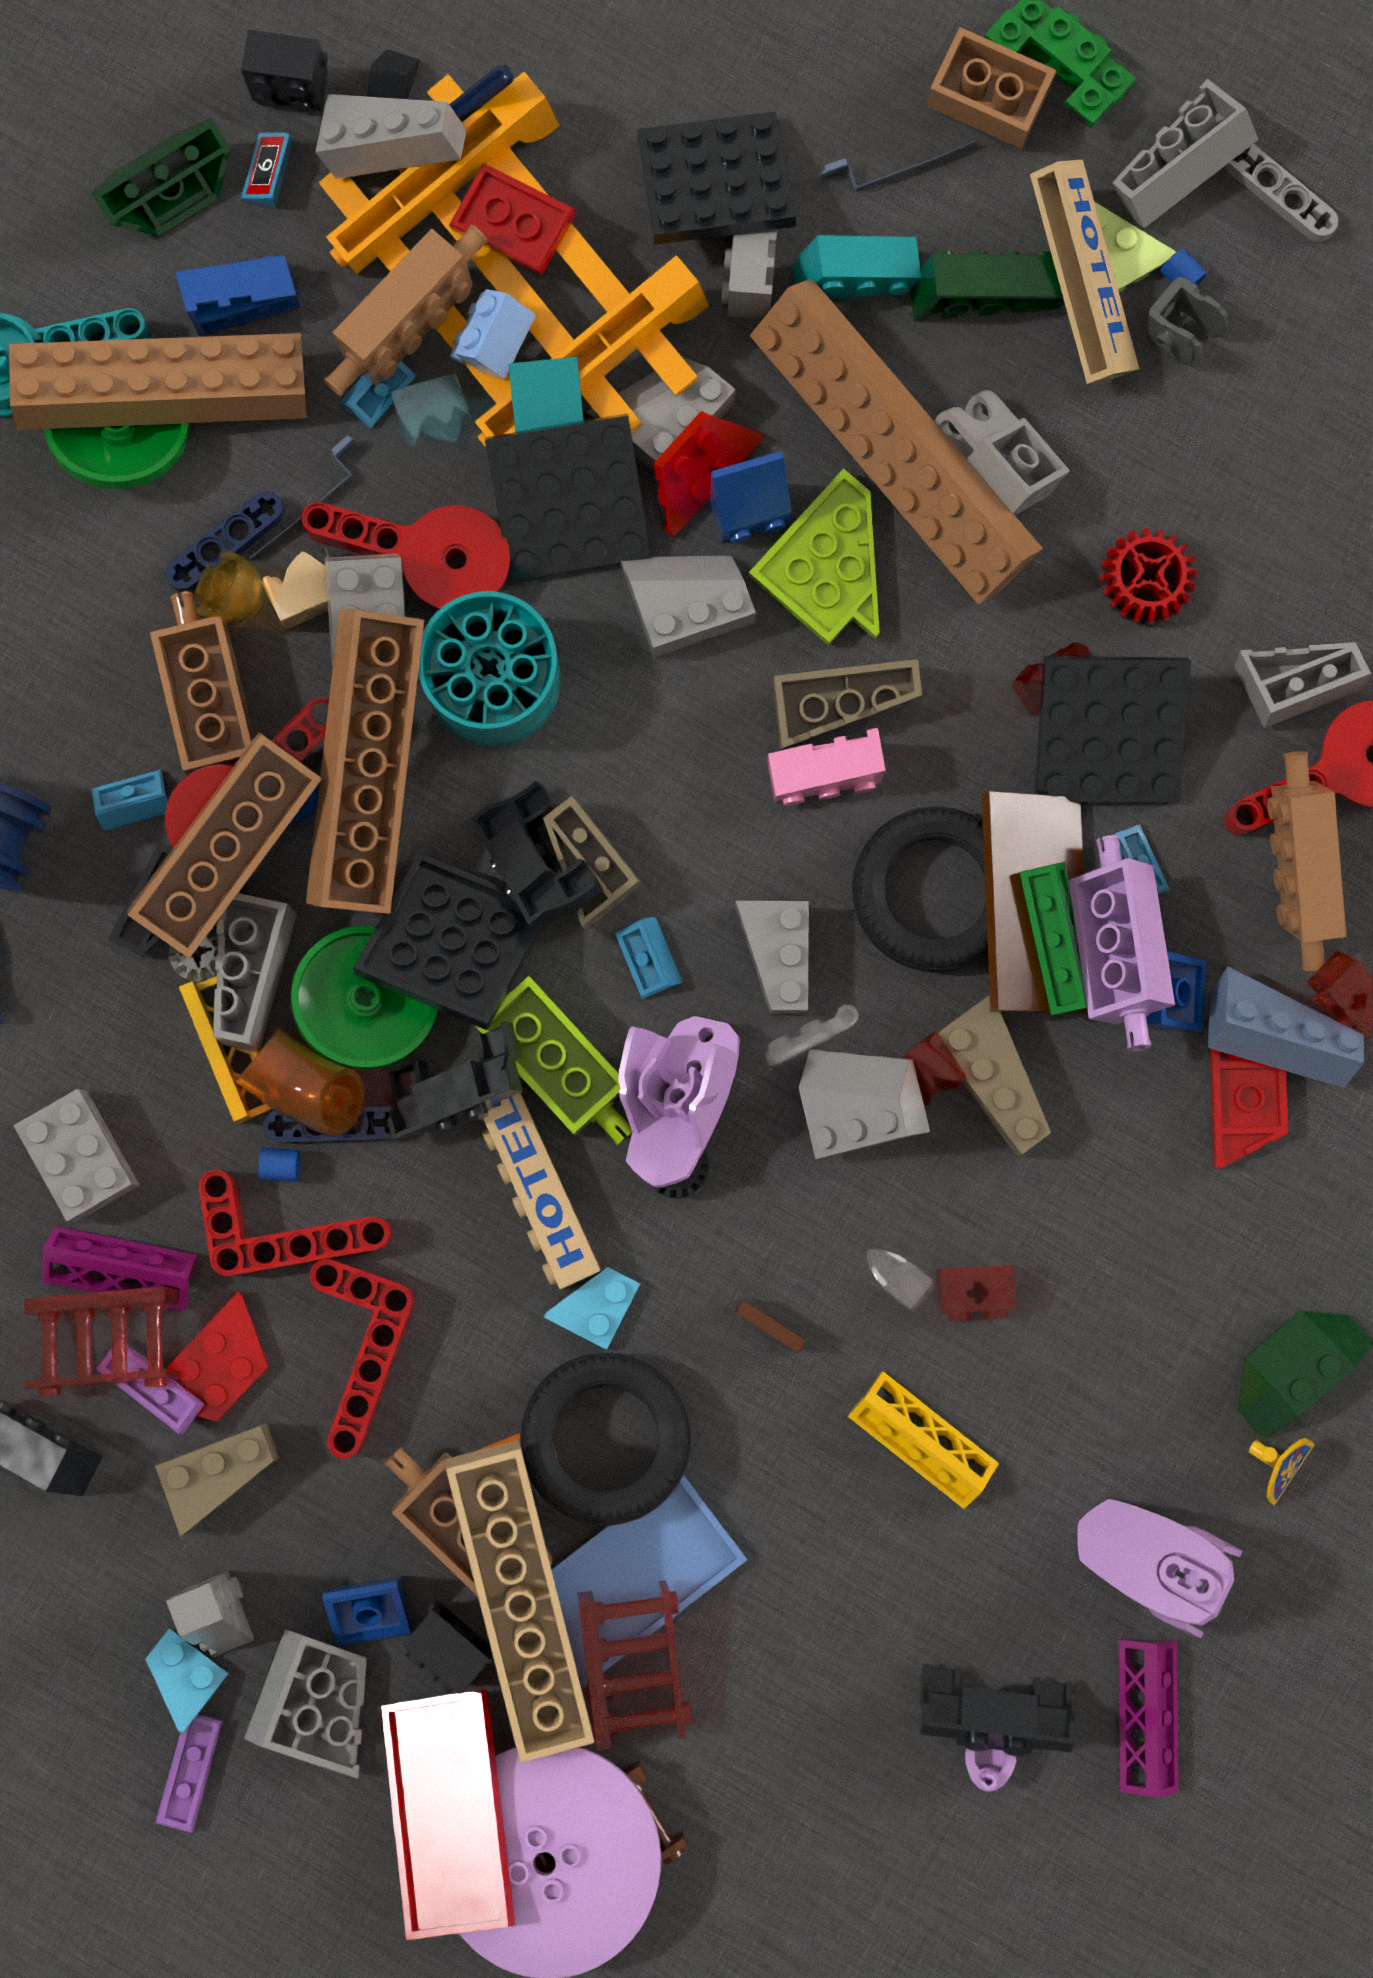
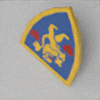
M1307 1438L1298 1440L1282 1455H1279L1274 1448L1267 1447L1257 1440L1251 1445L1249 1453L1274 1468L1267 1489V1499L1273 1506H1275L1315 1444Z

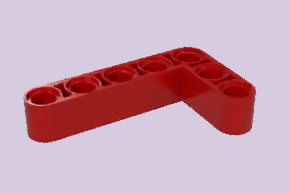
M211 1170L206 1172L199 1182L210 1262L212 1268L223 1276H237L323 1259L377 1251L386 1248L393 1239L391 1224L380 1217H366L246 1239L238 1184L232 1174L221 1170ZM217 1177H223L227 1184L225 1193L220 1197H215L210 1190L211 1182ZM228 1213L233 1220V1225L227 1233L223 1234L217 1230L216 1220L219 1215ZM373 1223L380 1224L384 1229V1237L377 1244L370 1243L366 1237V1230ZM341 1229L347 1234L348 1243L345 1248L337 1251L331 1246L330 1237L334 1231ZM301 1236H306L311 1242L310 1253L304 1257L298 1256L294 1250V1243ZM268 1242L274 1247L275 1256L271 1262L265 1264L258 1257V1249L263 1243ZM229 1249H233L238 1255V1264L231 1270L226 1269L222 1264L223 1253Z
M323 1259L316 1262L310 1270L309 1277L314 1288L320 1292L374 1311L328 1435L327 1444L332 1455L337 1458L346 1459L359 1453L365 1444L415 1307L416 1298L412 1289L402 1283L338 1260ZM326 1265L333 1266L338 1275L336 1282L331 1286L324 1285L319 1277L320 1271ZM362 1277L367 1278L372 1284V1292L365 1299L359 1298L354 1292L355 1282ZM394 1290H400L406 1295L407 1303L401 1311H395L389 1306L388 1298ZM381 1325L391 1327L394 1332V1340L388 1346H382L376 1340L375 1334ZM368 1360L378 1362L381 1367V1375L376 1381L368 1380L363 1374V1366ZM355 1395L363 1396L368 1402V1411L363 1416H358L351 1411L350 1401ZM341 1431H349L354 1435L355 1446L351 1451H344L339 1447L337 1437Z

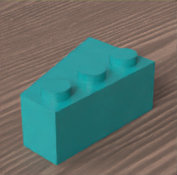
M817 235L792 263L795 284L812 278L830 300L888 293L890 295H902L909 292L910 288L921 279L916 237Z

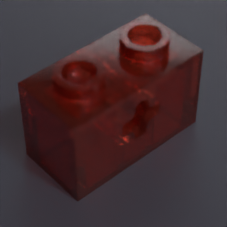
M1336 951L1307 983L1316 993L1313 996L1315 1001L1325 1010L1331 1011L1336 1017L1335 1021L1363 1034L1364 1038L1367 1039L1373 1032V978L1357 958Z
M1013 1265L936 1269L939 1313L948 1314L949 1321L971 1319L970 1312L985 1311V1318L1007 1317V1310H1016ZM975 1282H977L978 1288L985 1289V1296L979 1297V1303L976 1304L974 1298L967 1297V1290L973 1289Z

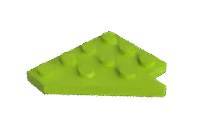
M844 468L749 572L751 579L828 646L852 620L874 639L879 636L871 493Z

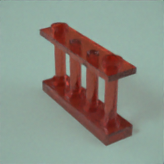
M163 1286L24 1299V1314L38 1316V1322H41L42 1379L25 1381V1388L39 1390V1396L62 1395V1388L144 1382L145 1388L166 1387L167 1380L180 1379V1371L163 1369L162 1312H165L166 1305L178 1304V1290ZM143 1308V1313L147 1315L148 1371L128 1372L126 1315H130V1309ZM107 1311V1315L111 1316L113 1374L93 1375L91 1318H95V1312ZM72 1314V1319H76L77 1377L58 1378L57 1321H60V1315Z
M666 1580L658 1581L660 1597L602 1605L601 1601H594L592 1591L577 1592L593 1733L597 1751L612 1749L610 1736L617 1735V1731L675 1723L678 1737L681 1739L686 1738L685 1725L692 1724L689 1702H682L672 1614H679L676 1591L669 1592ZM662 1612L664 1634L606 1642V1638L599 1639L597 1625L604 1624V1620ZM662 1649L667 1651L669 1671L612 1679L610 1675L603 1676L602 1662L609 1661L608 1657ZM671 1686L672 1708L616 1716L614 1712H607L606 1699L613 1698V1694Z

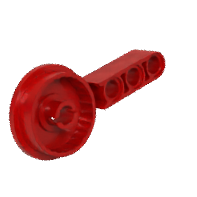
M323 502L309 504L302 513V522L307 535L315 542L359 555L397 553L401 557V566L412 591L423 602L438 610L450 601L466 594L482 591L499 592L508 576L510 552L506 538H502L501 528L491 517L472 507L461 505L440 507L425 514L409 526L398 525ZM318 516H325L329 519L327 525L321 529L311 527V522ZM352 526H359L363 529L361 536L356 539L345 537V533ZM386 536H393L398 541L393 548L383 549L379 546L381 539ZM454 556H462L467 560L466 564L460 569L450 568L446 561H449Z
M315 697L308 701L271 741L301 762L325 737L326 723H316L312 718V710L321 703L329 705V699ZM293 730H302L306 735V744L301 749L293 750L287 745V736ZM211 765L200 768L187 775L175 787L168 800L165 812L166 832L173 848L233 766Z
M1373 700L1357 703L1344 710L1334 719L1324 736L1321 758L1317 764L1308 768L1310 781H1316L1334 791L1335 795H1340L1354 804L1367 808H1373V764L1366 757V750H1373ZM1287 778L1239 800L1229 808L1224 818L1227 830L1235 836H1245L1274 823V819L1271 820L1268 814L1267 800L1269 795L1272 794L1271 787L1287 785ZM1237 810H1245L1251 815V825L1246 826L1239 823L1236 817Z

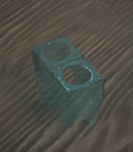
M456 373L391 391L403 441L405 439L409 447L415 445L420 435V430L434 439L456 441L459 437L465 413L469 415L476 429Z

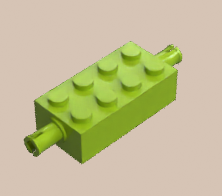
M530 976L513 991H509L506 994L488 1030L475 1026L481 1033H486L500 1027V1023H513L522 1058L515 1060L518 1074L574 1136L591 1121L593 1123L597 1121L615 1141L617 1146L625 1138L617 1131L616 1126L627 1137L632 1133L630 1125L613 1107L615 1104L613 1101L620 1096L621 1090L617 1071Z

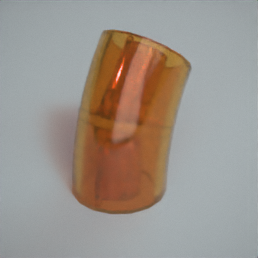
M280 1028L235 1082L248 1093L282 1115L312 1130L335 1137L346 1133L355 1124L361 1114L365 1100V1087L361 1076L355 1070L319 1055Z

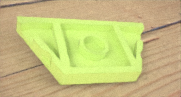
M1094 202L1119 293L1125 290L1129 284L1137 283L1149 276L1150 272L1164 265L1176 253V251Z

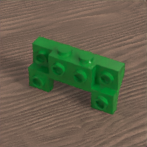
M1020 0L1011 11L1007 9L984 37L1017 53H1020L1027 46L1026 52L1031 57L1055 69V76L1074 91L1066 100L1064 107L1068 110L1071 107L1088 121L1087 126L1089 128H1092L1105 113L1126 96L1133 88L1136 80L1132 74L1110 57L1111 49L1100 35L1092 34L1085 29L1073 13L1065 12L1059 6L1052 10L1042 0Z

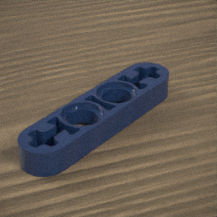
M270 491L256 494L168 565L166 571L167 579L171 586L178 592H192L277 526L285 514V509L279 496ZM265 502L268 505L275 503L273 506L275 513L271 516L267 513L259 516L263 511L261 505ZM250 512H252L254 518L259 516L257 518L260 524L258 528L255 527L251 518L247 516ZM240 522L246 523L249 526L247 537L242 540L233 539L230 536L232 526ZM212 544L218 545L221 548L220 558L214 562L205 561L202 558L205 547ZM194 556L196 557L199 564L205 569L202 572L199 571L197 566L194 569H192L195 566V564L191 560ZM181 568L184 571L192 569L189 572L191 579L186 583L182 579L178 580L179 575L177 571Z
M391 1106L279 1109L267 1114L263 1121V1131L267 1138L279 1143L392 1140L391 1133H387V1129L382 1126L373 1127L375 1134L368 1135L371 1125L368 1113L375 1112L373 1120H385L387 1113H390ZM354 1113L361 1116L364 1124L359 1133L351 1135L344 1130L343 1122L349 1114ZM302 1115L299 1123L301 1137H296V1129L284 1130L281 1137H278L277 1131L271 1130V1123H277L279 1116H283V1121L297 1123L295 1116ZM313 1115H321L327 1122L325 1132L318 1136L310 1134L307 1130V1121Z

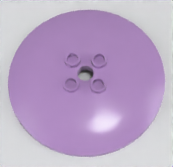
M516 1747L501 1752L495 1758L515 1926L459 1934L472 1949L486 1960L509 1972L526 1977L564 1978L597 1968L622 1951L635 1937L649 1915L657 1894L661 1873V1847L656 1822L650 1807L634 1782L621 1769L606 1758L586 1748L577 1747L520 1763ZM548 1852L553 1855L556 1861L555 1870L550 1873H543L538 1870L535 1864L537 1854Z

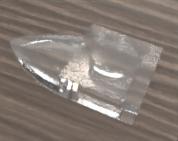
M867 1250V1261L875 1279L881 1284L885 1292L911 1313L936 1287L935 1282L904 1257L887 1250Z

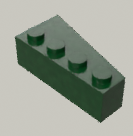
M951 250L937 251L920 268L921 279L910 288L913 321H926L928 313L943 312V319L958 318V314L970 310H978L979 316H988L1002 312L1006 307H1010L1012 313L1058 310L1065 303L1052 254L1049 251L1039 252L1034 255H1021L1018 251H1008L1000 255H987V252L982 250L972 251L968 254H954Z

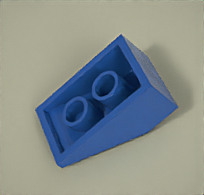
M782 451L711 471L710 505L722 543L730 540L732 544L741 543L749 540L752 537L751 534L764 530L767 534L783 530L786 527L785 524L790 523L791 506Z

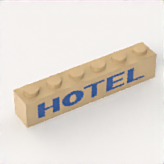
M1083 159L1057 161L1031 173V181L1086 383L1112 380L1138 370L1139 365Z
M518 1093L500 1101L501 1106L488 1111L489 1115L483 1118L488 1129L482 1131V1134L490 1151L497 1149L503 1163L497 1165L505 1185L512 1183L518 1196L512 1198V1201L520 1218L528 1217L532 1230L528 1231L527 1234L535 1252L542 1250L548 1263L542 1265V1268L550 1285L557 1283L559 1289H563L600 1272L601 1269L522 1094Z

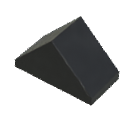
M386 49L371 65L366 97L407 99L420 64V59Z

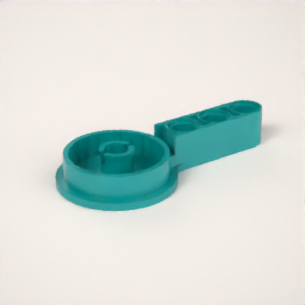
M125 308L35 329L21 318L0 313V418L13 416L10 407L9 344L50 343L69 340L70 342L90 341L92 336L98 332L105 333L101 341L151 339V330L143 315L138 310ZM140 325L139 330L135 334H125L129 326Z

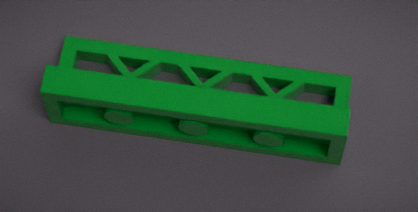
M1065 862L1020 871L1051 1015L1087 1008Z

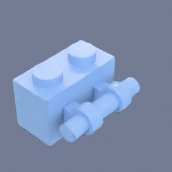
M486 289L485 292H481L476 304H471L467 312L469 318L462 332H457L453 340L455 346L450 357L459 363L466 361L485 375L505 379L509 371L508 364L513 363L536 314L509 294Z

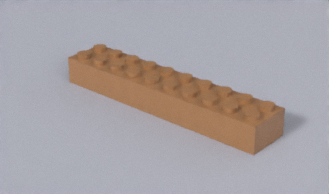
M811 278L788 287L751 333L750 337L979 605L1001 592L1043 548L816 282Z

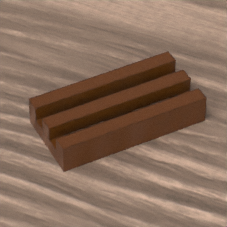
M742 1300L735 1313L797 1353L806 1341L744 1300Z

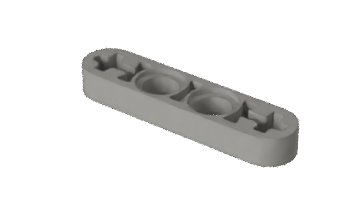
M1252 144L1243 152L1246 154L1245 160H1240L1238 163L1232 160L1224 166L1229 174L1311 241L1319 243L1327 241L1338 226L1336 212L1255 144ZM1257 162L1258 165L1255 167L1252 175L1247 173L1249 168H1252L1254 163ZM1261 172H1270L1274 175L1276 184L1272 187H1264L1258 182L1257 176ZM1288 194H1296L1302 199L1303 206L1297 210L1290 209L1285 204L1284 198ZM1310 206L1313 210L1304 220L1302 216ZM1322 218L1327 221L1325 227L1319 230L1314 227L1316 221H1320Z

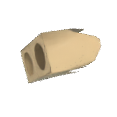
M301 552L288 566L283 582L277 577L265 576L263 578L262 586L285 630L328 611L325 565L308 553Z

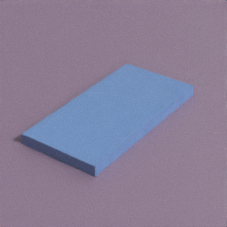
M684 1474L673 1493L658 1508L637 1520L606 1526L551 1569L558 1598L561 1601L560 1606L581 1689L747 1561L746 1556Z

